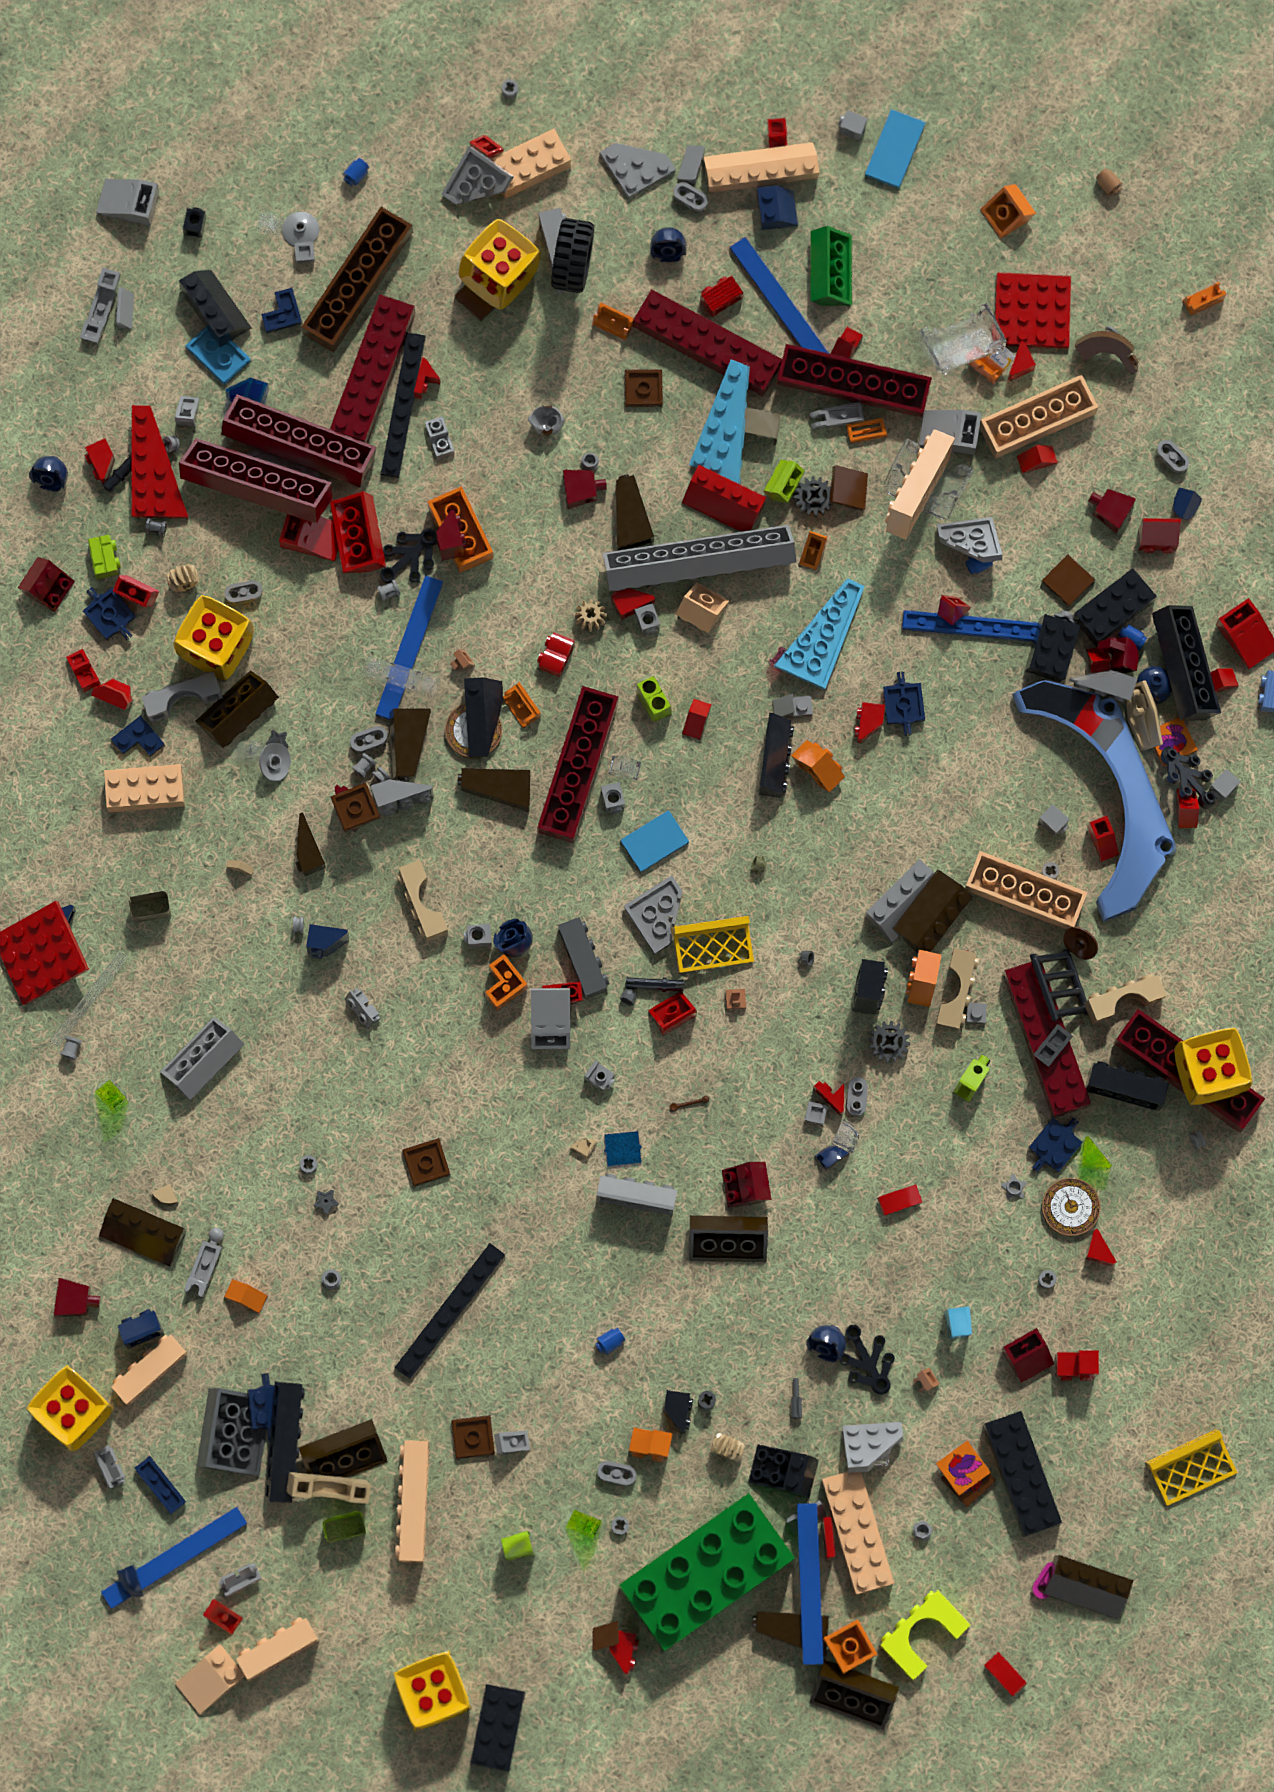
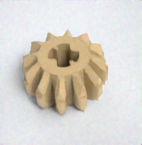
M182 564L170 570L167 574V583L172 591L176 593L184 592L195 587L200 582L199 574L194 565Z
M590 599L589 604H587L583 600L582 606L576 607L578 611L575 613V617L578 618L576 623L582 624L581 629L584 630L589 626L588 630L591 632L593 626L596 630H599V624H605L603 619L607 618V614L604 613V606L599 607V601L593 604V599ZM587 613H594V617L588 618Z
M719 1433L712 1441L711 1451L723 1458L737 1462L744 1453L745 1445L735 1438Z

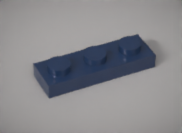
M148 1456L134 1468L171 1515L187 1503L151 1456Z

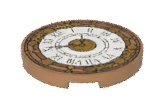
M464 703L456 707L448 716L445 734L452 750L460 756L469 758L466 704ZM500 718L495 728L489 753L497 748L502 737Z
M1064 1178L1056 1181L1048 1188L1042 1200V1212L1046 1223L1052 1230L1064 1236H1077L1086 1233L1095 1225L1100 1215L1101 1207L1098 1194L1090 1184L1081 1179Z

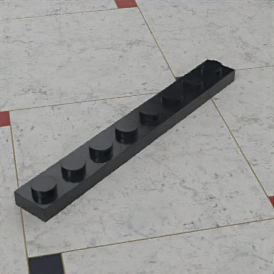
M407 332L381 468V475L400 477L415 398L414 390L426 335Z
M491 1243L488 1244L396 1364L395 1369L409 1379L413 1377L504 1258L505 1254Z

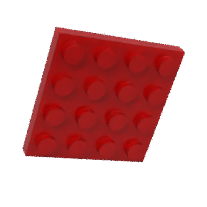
M997 272L994 345L1000 342L1004 346H1019L1020 342L1024 341L1027 347L1069 349L1071 276Z
M58 901L50 903L0 931V956L22 1005L29 1004L90 970Z

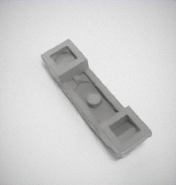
M102 268L97 283L98 288L88 319L85 320L80 339L99 343L114 303L121 273Z

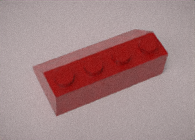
M698 465L682 500V504L740 532L753 529L766 503L765 496L701 465Z
M362 491L331 501L330 505L343 573L372 572L385 568L386 563L373 496Z

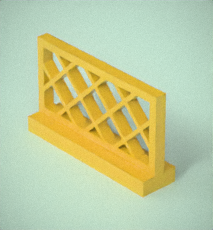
M749 916L671 927L678 972L682 973L754 962L749 931ZM744 928L745 938L740 942L733 935L737 929ZM718 932H723L729 936L723 945L714 939ZM702 934L710 939L705 947L696 942L697 938ZM686 937L691 941L686 950L679 946L678 938ZM730 939L739 944L734 953L725 947ZM712 941L721 947L715 956L707 950ZM693 944L702 949L697 958L688 953ZM741 947L748 951L749 959L742 960L736 955ZM723 949L732 955L727 962H722L717 958ZM704 952L713 958L708 965H704L699 961ZM685 955L694 960L689 968H683L682 959Z
M1214 1429L1145 1462L1152 1473L1166 1506L1238 1473L1223 1442L1220 1430ZM1219 1443L1222 1449L1219 1457L1209 1454L1211 1447ZM1198 1452L1205 1454L1202 1465L1192 1462L1194 1454ZM1208 1456L1218 1459L1215 1470L1205 1467ZM1181 1460L1187 1462L1184 1474L1174 1470L1176 1463ZM1221 1461L1227 1462L1231 1471L1225 1474L1217 1472ZM1191 1464L1200 1467L1197 1479L1187 1475ZM1162 1469L1170 1471L1166 1482L1159 1479L1157 1471ZM1204 1469L1213 1472L1212 1478L1208 1482L1200 1480ZM1173 1472L1183 1476L1179 1487L1170 1484ZM1186 1477L1196 1481L1194 1488L1189 1491L1182 1488ZM1168 1486L1178 1489L1176 1497L1170 1500L1166 1495Z

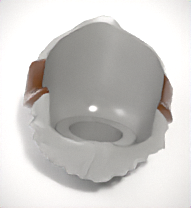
M552 405L537 407L528 417V421L533 429L543 436L558 433L565 423L562 413Z

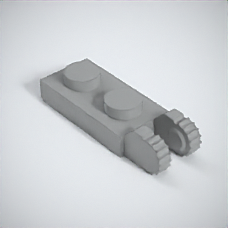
M861 402L824 408V410L809 414L810 419L825 416V421L816 422L811 425L812 430L864 421Z

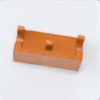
M1216 282L1214 285L1182 300L1191 316L1224 301L1226 292L1225 290H1220V282Z
M600 302L597 314H594L592 325L626 340L633 327L634 318Z
M520 682L504 693V701L523 728L541 717V712Z

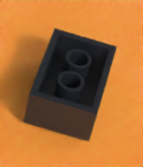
M1047 614L1041 616L1024 671L1053 681H1063L1066 678L1081 625Z

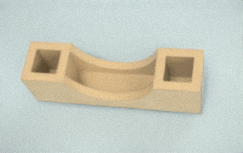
M417 860L399 867L400 874H397L400 885L404 884L407 891L404 892L408 903L412 902L414 908L411 909L414 920L418 919L421 926L418 927L421 937H426V940L429 941L449 933L442 913L428 910L420 902V890L428 881L421 861Z
M953 949L949 968L958 975L960 990L953 1001L940 1005L936 1024L957 1029L960 1028V1025L964 1026L966 1014H963L964 1006L968 1007L970 996L967 995L968 989L973 988L975 980L972 972L973 969H977L979 958H976L977 953Z
M1149 974L1141 977L1139 982L1134 983V980L1124 983L1122 988L1117 989L1115 986L1107 989L1105 994L1095 993L1088 996L1089 999L1084 1005L1092 1025L1110 1019L1115 1014V1005L1119 999L1126 997L1134 998L1144 1006L1163 1000L1167 995L1159 976L1155 975L1152 977Z
M289 1472L286 1492L292 1497H330L348 1502L368 1504L371 1484L363 1479Z

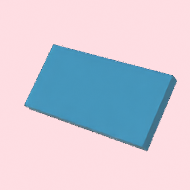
M891 109L865 176L899 189L925 122Z

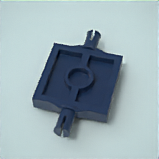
M93 587L89 588L86 593L92 598V602L82 610L85 616L106 641L119 632L126 640H129V637L131 638L133 635L126 627L136 618V615L117 593H113V588L100 595L95 592Z
M901 671V676L900 672L896 673L897 684L883 686L887 725H903L904 736H907V734L909 736L912 735L910 724L925 721L921 683L911 684L905 682L904 672Z
M1053 1117L1028 1147L1038 1158L1037 1162L1031 1167L1033 1170L1036 1169L1035 1172L1038 1173L1044 1164L1059 1172L1083 1143L1072 1131L1079 1123L1078 1120L1072 1118L1065 1126Z
M269 1373L261 1374L262 1386L255 1389H247L251 1429H267L269 1441L274 1385H270Z

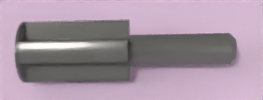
M798 1378L793 1379V1397H791L792 1419L803 1418L802 1397H799Z

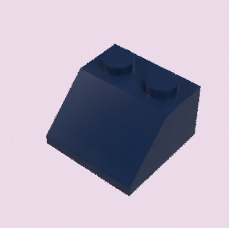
M779 186L757 188L761 230L798 226L793 190Z
M310 924L306 944L308 954L316 959H322L323 956L328 957L349 941L348 929Z
M154 1310L142 1311L139 1313V1317L134 1319L132 1317L126 1318L121 1321L122 1324L118 1325L123 1343L128 1349L164 1334Z

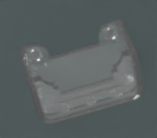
M988 303L979 306L980 312L976 315L971 313L969 319L937 331V328H933L931 332L928 327L919 330L918 343L937 373L948 374L955 368L993 353L998 354L1004 350L1006 339Z
M906 438L889 469L883 488L886 493L895 497L898 488L903 487V479L906 474H910L909 469L912 462L918 460L916 457L921 447L917 442ZM963 464L957 465L954 471L945 468L923 511L943 520L950 519L973 475L974 469Z

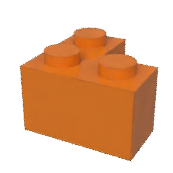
M806 740L791 755L799 768L809 773L817 785L827 792H830L845 778L840 764L832 759L833 754L826 748L822 749L816 742L813 744Z
M919 950L918 956L913 957L911 968L915 969L914 972H910L905 994L909 995L908 1003L930 1007L937 982L941 954Z
M504 954L489 965V971L497 979L498 983L485 992V997L496 1011H499L528 989V984Z
M634 1427L629 1452L632 1453V1457L643 1459L644 1456L652 1457V1461L663 1463V1460L668 1458L673 1433L654 1429L649 1431Z

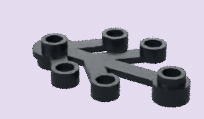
M431 528L424 529L420 534H408L405 532L397 534L398 543L405 544L407 541H417L418 543L415 546H392L387 544L383 547L384 555L387 557L393 554H405L392 567H385L381 570L380 576L383 582L392 583V580L396 578L395 574L410 560L411 572L409 579L411 582H418L421 578L419 573V552L424 547L425 559L423 560V567L426 570H431L434 567L432 551L433 546L437 544L436 531ZM404 535L406 539L401 541L399 536ZM430 535L433 537V539L431 541H427L425 539L426 536ZM386 548H391L392 552L386 553L385 550ZM431 561L432 565L428 567L425 563ZM390 573L392 577L386 579L385 574ZM417 574L418 578L413 579L411 576Z
M1165 747L1160 757L1162 762L1167 765L1168 782L1175 784L1180 780L1179 794L1184 799L1192 795V789L1188 786L1189 783L1199 795L1198 804L1204 809L1210 808L1215 802V796L1211 792H1205L1194 778L1208 782L1213 778L1212 772L1208 769L1201 772L1184 767L1182 763L1188 764L1192 768L1197 767L1201 762L1200 758L1197 755H1192L1191 757L1178 754L1172 747Z
M854 1324L849 1325L845 1335L847 1339L854 1342L863 1361L844 1353L843 1356H847L849 1361L843 1363L840 1360L839 1362L843 1366L851 1365L867 1370L872 1376L870 1378L860 1375L857 1371H851L848 1375L849 1381L869 1385L873 1392L878 1395L886 1394L891 1387L890 1380L887 1377L895 1357L892 1353L884 1354V1364L879 1374L876 1365L881 1348L885 1344V1338L881 1335L874 1338V1348L870 1357L860 1338V1327ZM855 1330L857 1332V1335L852 1337L850 1336L849 1331ZM877 1338H881L883 1340L882 1345H878L876 1343ZM887 1355H890L892 1357L891 1362H887L885 1360V1357ZM851 1374H857L858 1379L852 1380ZM883 1382L884 1388H878L877 1383Z

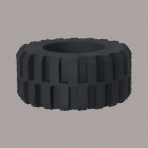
M565 218L561 221L551 276V286L554 289L574 293L584 291L594 240V224L592 222Z

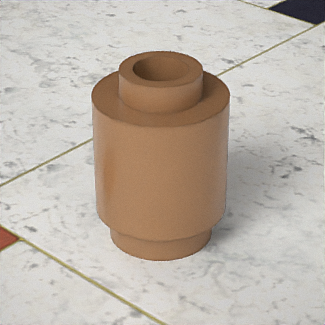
M1105 168L1096 176L1097 183L1109 196L1112 194L1116 196L1122 190L1121 186L1123 183L1111 170Z

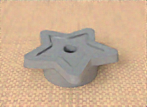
M1060 611L1059 614L1054 613L1056 618L1077 624V621L1073 620L1074 615L1068 611Z
M1013 1174L1009 1182L1002 1183L1001 1186L1007 1190V1199L1013 1196L1023 1198L1022 1189L1027 1183L1017 1180Z

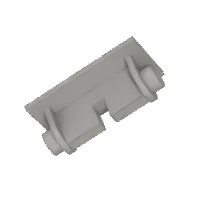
M356 988L353 991H349L345 997L346 1003L357 1014L360 1023L368 1029L373 1022L376 1023L380 1020V1014L372 1004L367 1007L365 1006L369 1000L362 990Z
M110 1445L93 1453L109 1489L124 1484V1478L126 1477L120 1465H116L115 1462L118 1460L114 1454V1449Z
M249 1563L238 1569L239 1575L237 1576L232 1572L221 1577L222 1580L218 1582L226 1597L262 1579L254 1563L251 1565Z

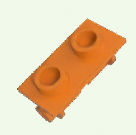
M977 347L965 358L966 363L992 384H995L1004 371L1003 368Z

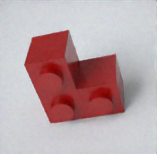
M1099 1350L1057 1352L1055 1354L1056 1378H1060V1381H1072V1378H1080V1381L1083 1382L1092 1381L1099 1374Z

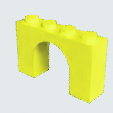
M931 1590L923 1598L926 1602L921 1606L918 1604L909 1611L911 1616L907 1620L902 1618L895 1625L897 1629L892 1634L888 1631L880 1639L883 1643L879 1646L912 1681L928 1667L912 1650L909 1644V1632L914 1623L922 1619L935 1620L955 1640L971 1626L938 1590L935 1593Z

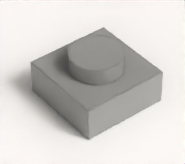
M313 242L294 243L296 264L315 262Z
M969 1003L966 1023L986 1024L987 1004Z
M809 1101L804 1121L824 1125L828 1106Z

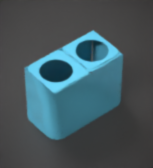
M970 1307L952 1308L944 1311L948 1337L950 1339H955L957 1336L963 1338L972 1335Z

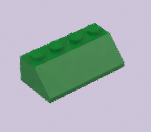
M830 226L812 230L810 240L811 302L822 306H852V235Z

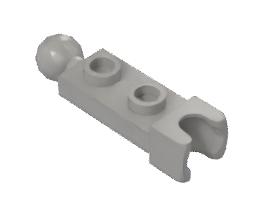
M217 1227L209 1232L210 1242H202L184 1288L186 1293H190L194 1286H198L200 1298H204L222 1247L217 1246V1243L222 1241L224 1233L222 1229Z

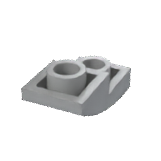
M443 416L426 421L425 425L437 460L455 455Z

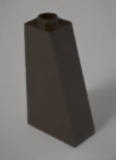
M629 474L622 475L616 480L617 551L632 549L654 542V534L635 476H629Z
M393 708L389 712L392 780L409 782V779L415 776L431 708Z
M462 768L461 774H458L457 784L461 785V791L523 811H530V770Z
M757 1611V1616H753L752 1628H756V1633L802 1649L801 1614ZM821 1615L823 1657H826L827 1644L823 1638L828 1636L829 1616Z

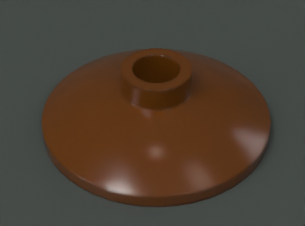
M1071 927L1065 931L1063 935L1064 945L1077 958L1089 960L1096 956L1098 953V943L1090 932L1080 927Z

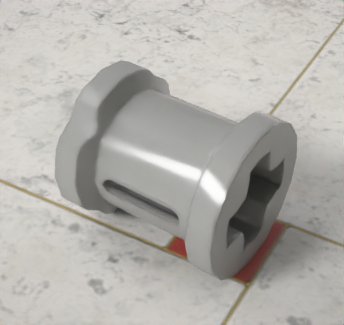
M395 579L392 580V583L382 587L380 585L377 586L383 602L387 598L401 595Z
M363 753L361 760L356 766L352 767V770L365 779L366 773L377 763L367 754Z
M66 1036V1043L63 1051H60V1055L76 1060L77 1056L75 1055L82 1041Z

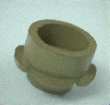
M756 856L752 862L751 870L755 871L756 874H759L760 871L764 872L767 862L764 861V856Z

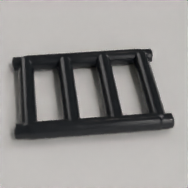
M1064 949L1060 953L1040 956L1031 954V963L1051 1020L1056 1021L1059 1017L1078 1014L1089 1016L1084 1005L1087 999L1069 949ZM1065 960L1068 970L1043 974L1040 963ZM1058 979H1072L1073 989L1050 992L1046 981ZM1077 996L1081 1005L1079 1007L1056 1010L1052 999Z

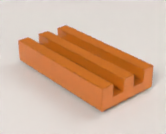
M883 418L846 425L850 444L887 437ZM879 423H880V426H878V427L867 428V429L858 430V431H853V432H852V430H851V429H854V428H859V427H864V426H869V425H874V424H879ZM881 430H882V432H879V433H874V434H869V435H864V436H859V437H854V438H853V436H855V435L866 434V433H871V432H876V431H881Z

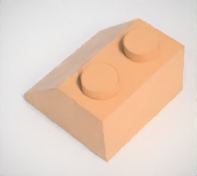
M696 582L684 596L676 615L682 620L697 626L699 630L709 633L729 600Z

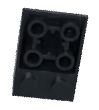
M757 1444L748 1483L810 1498L819 1459L807 1454Z

